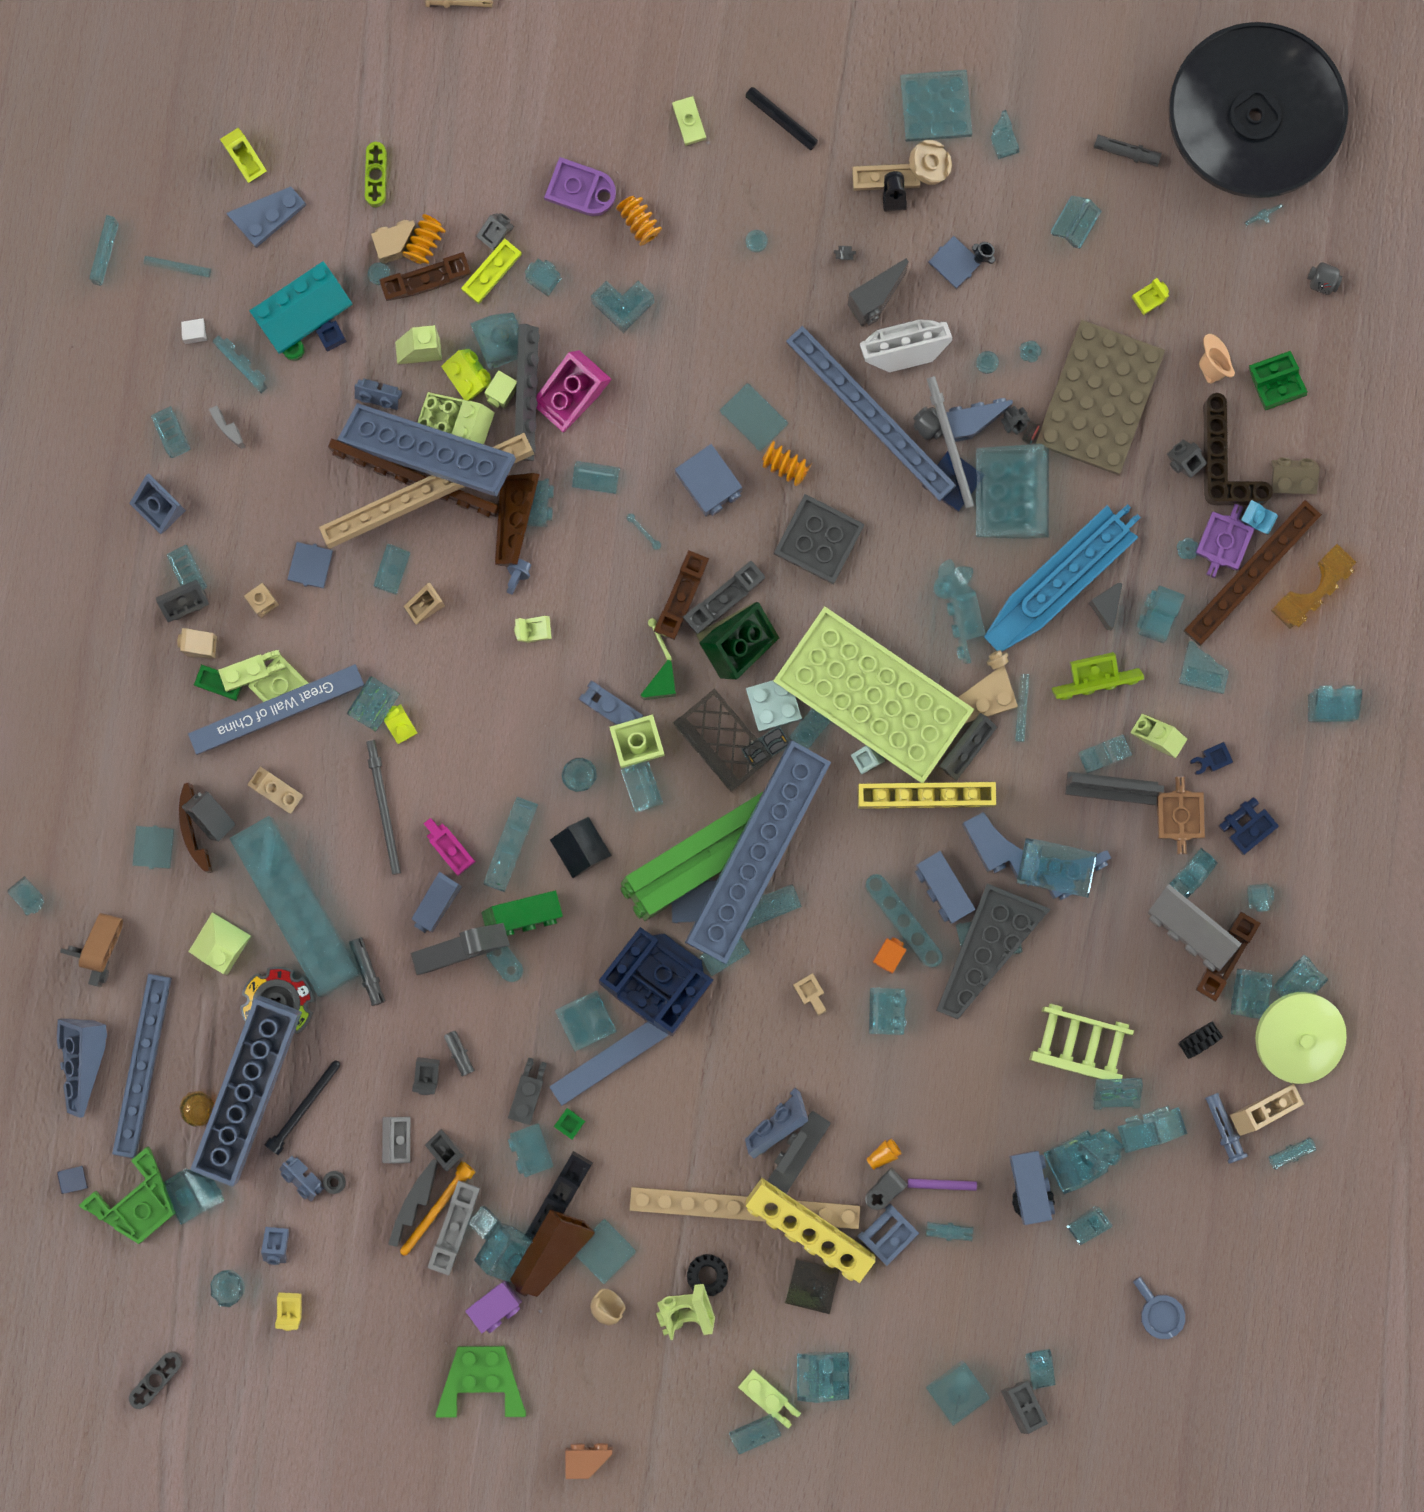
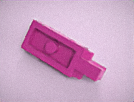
M431 818L423 823L431 832L427 835L429 842L457 876L475 863V860L443 823L437 826Z

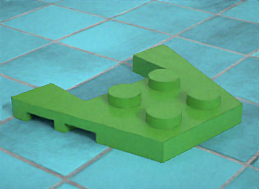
M146 1147L131 1160L145 1177V1180L113 1208L109 1207L97 1191L93 1192L79 1204L80 1208L97 1216L99 1220L108 1223L115 1230L137 1244L142 1243L176 1214L150 1147Z
M505 1346L457 1347L436 1411V1418L457 1417V1393L504 1392L505 1417H526V1409L523 1405Z

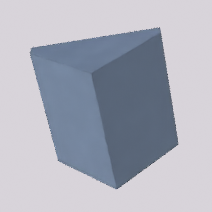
M150 474L145 476L129 503L160 534L164 533L186 511Z

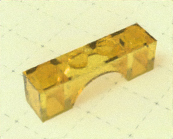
M1336 544L1317 563L1321 573L1318 588L1309 594H1297L1290 591L1271 611L1289 629L1295 625L1300 627L1308 619L1305 614L1310 609L1315 611L1323 603L1321 598L1326 593L1330 596L1339 587L1336 583L1341 578L1346 580L1355 571L1352 567L1357 562Z

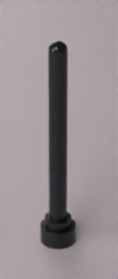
M335 1060L330 1064L277 1136L269 1137L264 1144L268 1149L280 1155L284 1149V1140L340 1068L339 1061Z

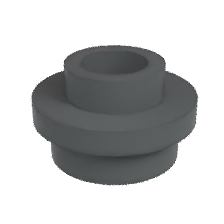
M838 246V250H834V254H836V259L853 260L856 251H852V246Z
M330 1171L324 1176L323 1187L328 1193L337 1194L345 1188L346 1179L341 1172ZM332 1178H337L339 1181L336 1187L331 1185Z

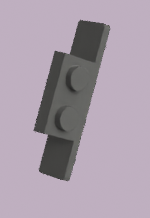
M814 1111L809 1114V1121L800 1128L799 1132L792 1133L787 1141V1144L790 1146L785 1153L782 1151L779 1153L774 1161L777 1166L767 1180L785 1194H787L831 1124Z

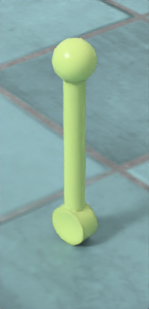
M651 618L648 620V625L654 631L657 621ZM654 632L666 659L671 661L672 658L661 635Z

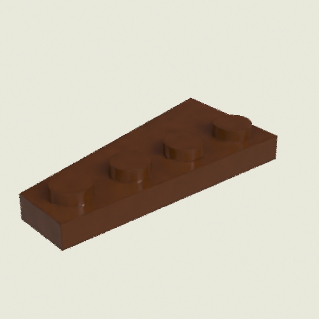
M540 474L507 475L500 489L495 565L507 566L518 564Z

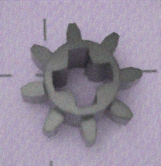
M1013 406L1004 411V418L1001 419V422L1007 433L1013 431L1018 435V433L1027 429V422H1030V418L1023 407L1018 410Z

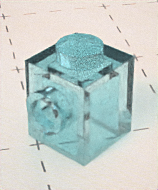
M537 259L535 263L531 262L525 270L526 282L548 297L561 280V276L555 270L556 267L547 260L543 262Z

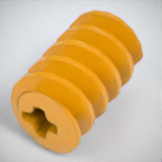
M630 196L620 202L616 209L621 212V217L626 219V225L631 226V233L636 234L635 239L640 241L639 245L642 246L653 240L662 228L653 227L657 223L656 219L649 221L653 213H644L648 205H639L643 198Z
M422 214L424 220L418 222L420 228L414 229L416 236L410 237L412 244L405 246L408 252L404 251L402 255L417 264H429L425 256L434 255L429 249H437L438 246L433 241H441L442 238L437 233H445L446 231L439 221L429 215Z
M772 441L762 459L764 460L763 468L771 465L770 471L772 473L779 469L778 476L780 478L787 474L786 481L790 482L795 478L794 486H798L804 480L812 463L806 467L805 458L801 462H797L798 454L790 458L791 450H787L783 454V446L780 445L777 449H774L775 441Z

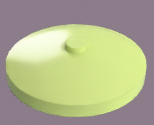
M1295 992L1282 996L1265 1010L1257 1026L1255 1041L1258 1056L1267 1070L1286 1082L1304 1084L1323 1078L1336 1067L1344 1053L1347 1034L1342 1015L1331 1002L1313 993Z

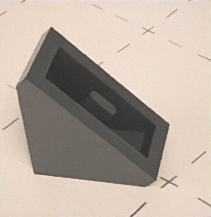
M1122 583L1115 584L1089 602V605L1106 630L1111 631L1114 628Z
M442 1129L425 1144L446 1171H450L466 1155Z

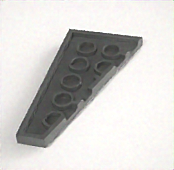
M986 884L936 1011L959 1019L1051 909Z

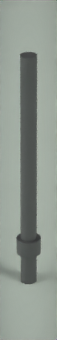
M370 740L366 742L369 754L368 766L369 769H372L392 875L399 874L401 870L380 768L382 767L381 757H378L375 740Z

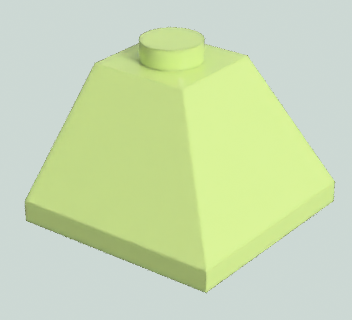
M212 913L188 952L222 974L228 975L251 935Z

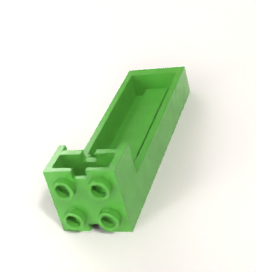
M763 792L625 876L621 882L622 887L620 890L626 899L631 898L635 906L632 908L636 916L647 921L666 909L671 903L720 874Z

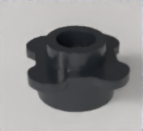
M982 242L972 246V250L975 252V262L979 264L982 262L994 263L995 257L993 255L995 249L990 243Z

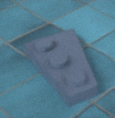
M288 187L226 214L257 248L302 210L306 203L292 187Z
M796 1088L790 1092L792 1097L784 1105L780 1103L775 1108L777 1110L776 1113L769 1120H763L745 1139L748 1154L753 1159L765 1153L770 1147L782 1141L787 1135L809 1121L801 1093Z

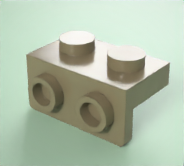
M1284 457L1271 461L1273 468L1271 481L1273 493L1317 494L1320 468L1316 461L1309 458L1291 461V459Z

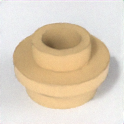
M1001 650L990 654V659L987 661L988 666L991 665L992 669H997L1009 662L1007 652L1002 653Z

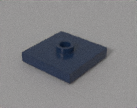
M947 451L937 466L953 481L956 487L942 501L959 512L964 505V501L949 452ZM960 458L969 490L972 494L985 475Z

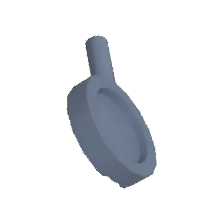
M1136 1278L1133 1283L1147 1301L1141 1311V1322L1144 1329L1151 1336L1158 1339H1170L1176 1336L1185 1324V1311L1182 1305L1175 1298L1168 1295L1154 1296L1142 1278Z

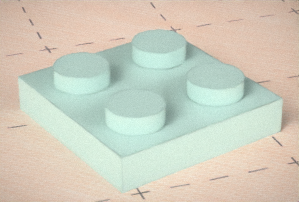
M773 680L746 688L758 732L802 720L796 697L773 682Z

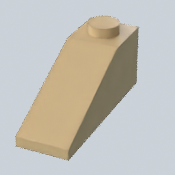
M1291 1084L1230 1114V1117L1239 1136L1264 1127L1304 1105L1295 1085Z

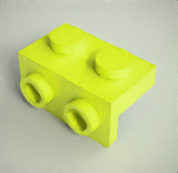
M471 349L458 350L441 366L462 398L467 401H471L485 388H488L492 381L491 375L482 367L478 361V356Z

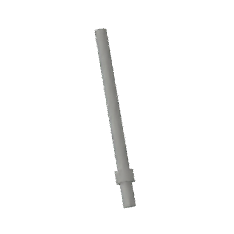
M935 376L927 378L931 392L930 400L932 405H935L965 508L974 506L973 499L943 404L945 399L943 393L939 391Z

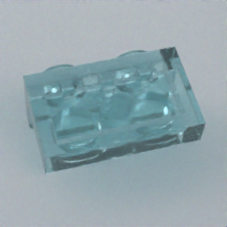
M544 479V481L538 480L527 526L548 527V520L552 521L553 507H549V498L553 499L554 485H550L549 479Z
M370 676L347 714L376 732L400 693Z

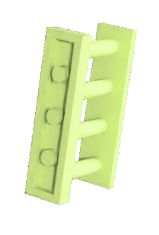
M1049 1004V1007L1042 1008V1012L1049 1013L1041 1048H1038L1037 1052L1031 1051L1029 1060L1121 1084L1123 1075L1117 1074L1118 1069H1116L1124 1035H1133L1134 1030L1128 1029V1024L1116 1021L1115 1025L1063 1012V1007ZM1058 1016L1071 1019L1063 1054H1060L1059 1058L1050 1056L1051 1051H1049ZM1080 1022L1094 1026L1085 1060H1082L1080 1064L1073 1062L1074 1057L1071 1056ZM1102 1028L1116 1031L1108 1064L1104 1066V1070L1095 1068L1096 1063H1094Z

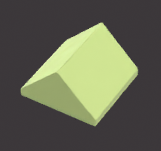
M653 714L609 727L621 768L665 756Z

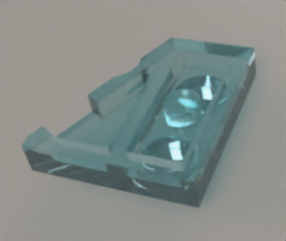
M1189 641L1179 684L1224 694L1229 671L1216 663L1209 654L1204 653L1193 641Z

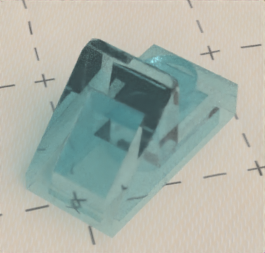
M1050 1349L1027 1353L1025 1356L1033 1390L1055 1385L1053 1359Z

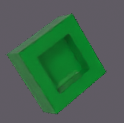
M566 1108L554 1127L573 1140L586 1121Z

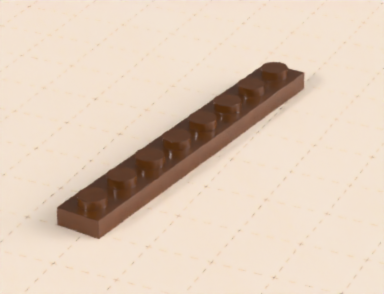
M332 438L328 445L329 449L333 452V456L342 460L345 457L352 459L353 464L365 468L366 465L374 468L373 472L382 476H386V474L395 477L394 480L406 485L407 482L414 484L427 478L422 474ZM459 489L439 498L444 501H448V499L457 501V506L467 510L469 507L477 510V514L489 518L490 515L496 517L499 511L498 505Z
M1304 500L1186 627L1184 632L1201 646L1322 514Z

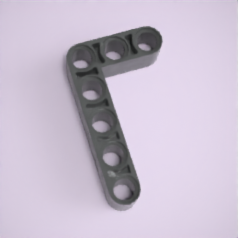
M504 923L469 929L460 932V937L412 952L411 957L416 974L421 975L510 946Z

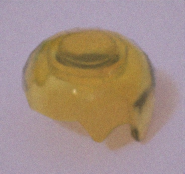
M202 1091L189 1092L182 1098L179 1105L180 1115L187 1124L193 1127L205 1126L209 1121L214 1102Z

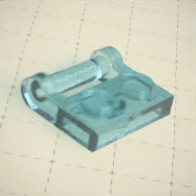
M1142 1078L1096 1080L1093 1109L1101 1110L1103 1107H1132L1133 1109H1140L1143 1089Z

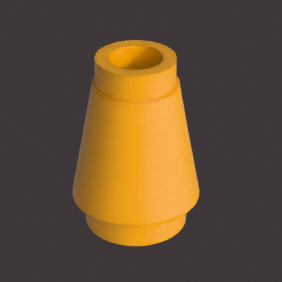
M891 1138L888 1141L884 1140L866 1160L872 1169L875 1170L897 1160L902 1152Z

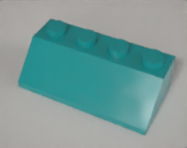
M322 261L249 311L276 351L281 354L353 304L328 266Z

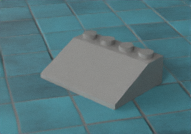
M1170 884L1164 889L1148 912L1151 916L1149 920L1157 927L1162 925L1168 930L1167 935L1176 942L1179 940L1186 945L1185 950L1194 957L1196 955L1200 956L1204 960L1203 964L1212 972L1214 970L1219 972L1242 944Z

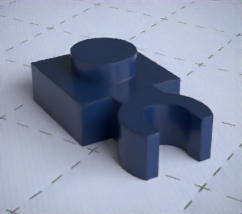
M332 319L316 330L327 352L347 342L336 320L331 322Z
M1224 742L1202 751L1205 758L1195 757L1190 761V764L1195 762L1201 764V769L1194 772L1195 775L1205 772L1208 766L1211 772L1233 763Z

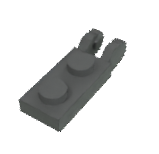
M528 1058L523 1075L521 1074L508 1119L527 1125L531 1124L547 1063L542 1062L538 1069L537 1079L529 1077L530 1070L534 1064V1059Z

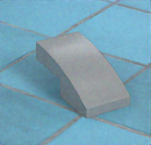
M219 407L210 408L209 411L213 419L229 440L239 448H245L235 423L227 425Z

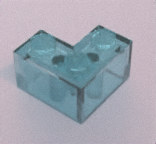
M607 281L591 295L592 304L622 333L655 303L654 295L639 281L623 296Z
M1160 585L1155 591L1152 590L1144 604L1147 607L1145 615H1140L1136 627L1140 628L1138 634L1164 643L1167 640L1174 619L1178 616L1185 595Z
M1168 1105L1155 1109L1156 1111L1142 1114L1143 1118L1139 1119L1138 1115L1126 1118L1125 1124L1117 1126L1125 1152L1128 1153L1160 1145L1188 1134L1179 1107L1170 1109Z

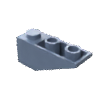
M1006 398L994 400L992 404L984 405V402L972 404L971 408L962 409L961 406L950 408L946 414L955 442L975 437L1004 414L1005 410L1011 408L1013 401H1006Z

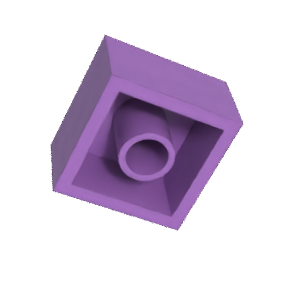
M505 1279L471 1305L465 1312L481 1333L486 1330L488 1333H491L502 1324L500 1319L504 1316L509 1319L520 1310L519 1305L522 1300Z

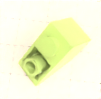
M1141 714L1130 732L1158 751L1174 758L1178 756L1187 741V738L1175 727L1144 714Z

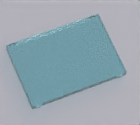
M748 383L720 409L721 414L760 452L789 424Z

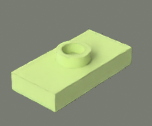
M694 97L672 102L685 146L706 140Z

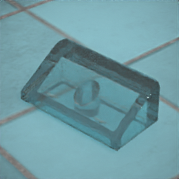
M576 461L572 487L616 494L620 468Z
M387 544L374 582L376 589L397 595L410 552Z

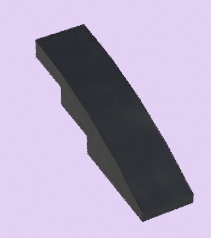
M574 1151L572 1152L525 1235L534 1239L550 1210L562 1214L565 1213L593 1162Z

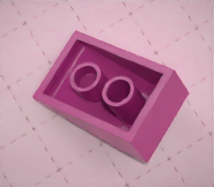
M580 350L569 352L537 394V409L558 429L565 432L599 397L612 379Z

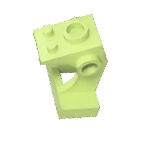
M704 1284L695 1285L693 1294L668 1296L662 1301L657 1302L660 1312L656 1313L661 1327L666 1326V1329L662 1331L664 1336L669 1334L670 1340H673L675 1330L681 1328L684 1322L689 1321L698 1323L701 1326L703 1335L713 1334L715 1316Z

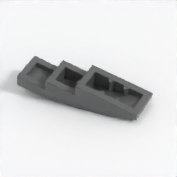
M436 1159L429 1163L407 1195L395 1221L388 1245L400 1246L404 1225L413 1226L419 1204L425 1206L429 1204L439 1163Z

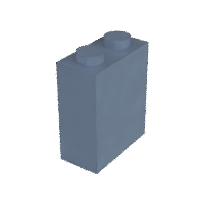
M712 444L675 468L676 476L705 517L709 514L714 516L723 509V504L728 501L733 503L741 497V484Z

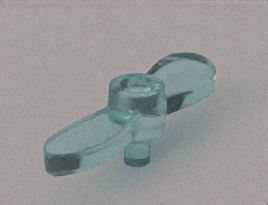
M1282 203L1268 211L1267 209L1258 212L1259 215L1245 221L1246 226L1259 219H1264L1266 224L1269 223V214L1282 208Z

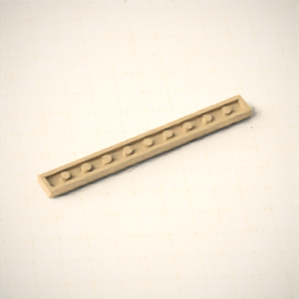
M525 433L493 447L514 454L516 458L514 464L534 455ZM431 475L320 526L319 529L327 547L330 549L465 486Z
M631 1187L630 1211L766 1222L761 1216L755 1217L748 1212L746 1207V1198L748 1196ZM796 1200L834 1227L859 1229V1205ZM768 1203L765 1207L768 1210H775L778 1206L774 1203ZM787 1216L784 1220L788 1223H793L796 1221V1218L794 1216Z

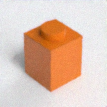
M894 937L891 940L886 938L872 963L893 974L907 950L903 948L904 943Z

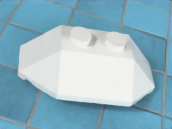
M920 319L879 329L865 341H862L860 348L865 362L887 372H893L933 362L952 341V335L947 322L938 323Z

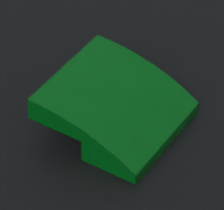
M1291 351L1249 365L1253 383L1265 411L1307 396L1308 391L1299 375V367Z

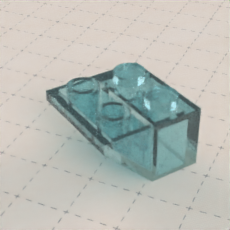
M1325 685L1314 689L1308 695V722H1354L1358 720L1362 689H1355L1354 685L1341 686L1342 688L1333 689V686Z
M598 991L555 1010L574 1052L617 1032Z
M1088 1130L1043 1153L1063 1194L1082 1188L1108 1172L1105 1161L1101 1157L1095 1141Z
M809 1352L797 1354V1401L821 1403L849 1399V1352Z

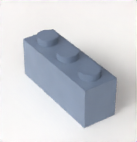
M941 851L916 865L917 870L915 874L921 883L925 882L929 890L926 892L933 903L937 901L941 908L938 912L944 922L949 921L951 925L976 910Z
M1039 1151L1010 1155L1022 1224L1029 1225L1052 1220L1051 1215L1055 1214L1053 1201L1048 1200L1047 1192L1050 1191L1048 1177L1044 1178L1042 1169L1046 1168L1044 1156L1039 1155Z

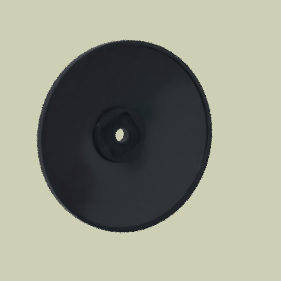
M1249 22L1236 24L1213 33L1188 54L1181 64L1171 88L1168 109L1169 123L1173 139L1180 154L1192 170L1203 180L1222 191L1249 198H1270L1293 192L1305 186L1320 175L1336 155L1346 132L1348 99L1345 85L1336 65L1328 54L1313 40L1294 29L1282 25ZM1251 111H1258L1261 119L1257 121L1252 120L1249 113Z

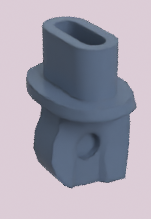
M519 559L517 565H509L507 567L511 574L507 593L513 595L519 581L529 579L530 563Z

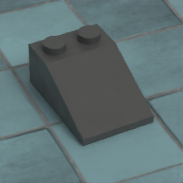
M907 258L849 293L847 305L861 327L866 323L869 326L879 320L878 316L881 315L906 274L909 263Z

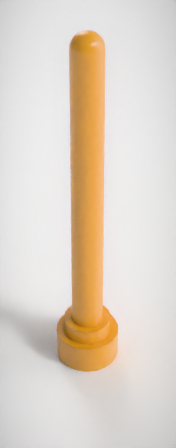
M463 1161L459 1163L456 1167L455 1178L400 1249L401 1255L406 1256L412 1250L454 1194L458 1180L466 1182L467 1179L473 1177L476 1171Z

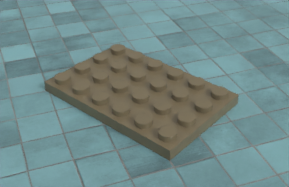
M1081 320L1035 445L1120 475L1165 350Z

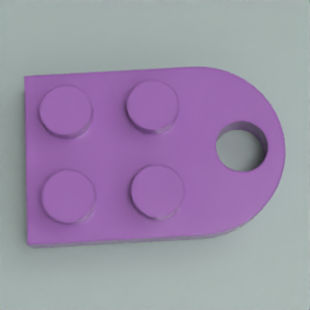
M559 157L544 199L589 216H599L609 211L616 199V189L612 179L604 172ZM601 192H608L611 197L607 202H601L598 199V195Z

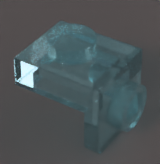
M25 876L7 890L8 894L23 909L26 916L30 913L38 912L43 906V895Z

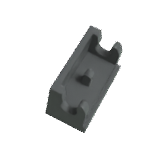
M207 791L203 794L200 792L196 793L182 806L211 840L219 842L236 825Z
M1028 1381L1018 1382L1014 1387L1001 1391L1022 1434H1029L1048 1424Z

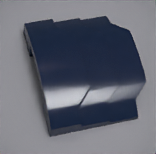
M641 927L599 979V984L621 1003L672 1037L713 982V979L704 973L702 960L677 944L666 934L651 935Z

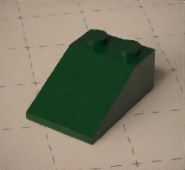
M755 602L714 628L699 644L720 679L737 680L779 639V636L760 603Z

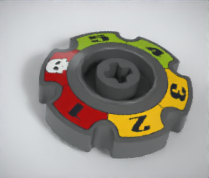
M285 967L267 968L266 976L256 973L249 979L242 991V995L247 998V1002L240 1006L244 1021L246 1022L254 998L259 995L271 1000H279L281 998V1004L302 1011L295 1030V1034H299L306 1028L313 1016V1012L308 1009V1005L315 1001L310 984L303 977L296 980L294 977L295 971Z

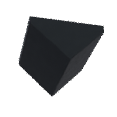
M589 817L566 827L550 839L573 879L612 856Z

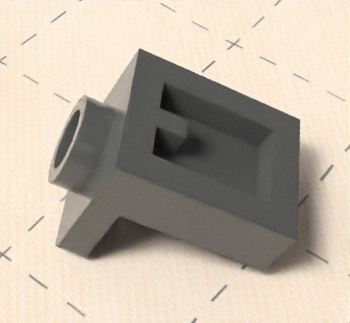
M502 213L492 214L476 237L492 250H495L507 232L512 231L514 226L506 215Z

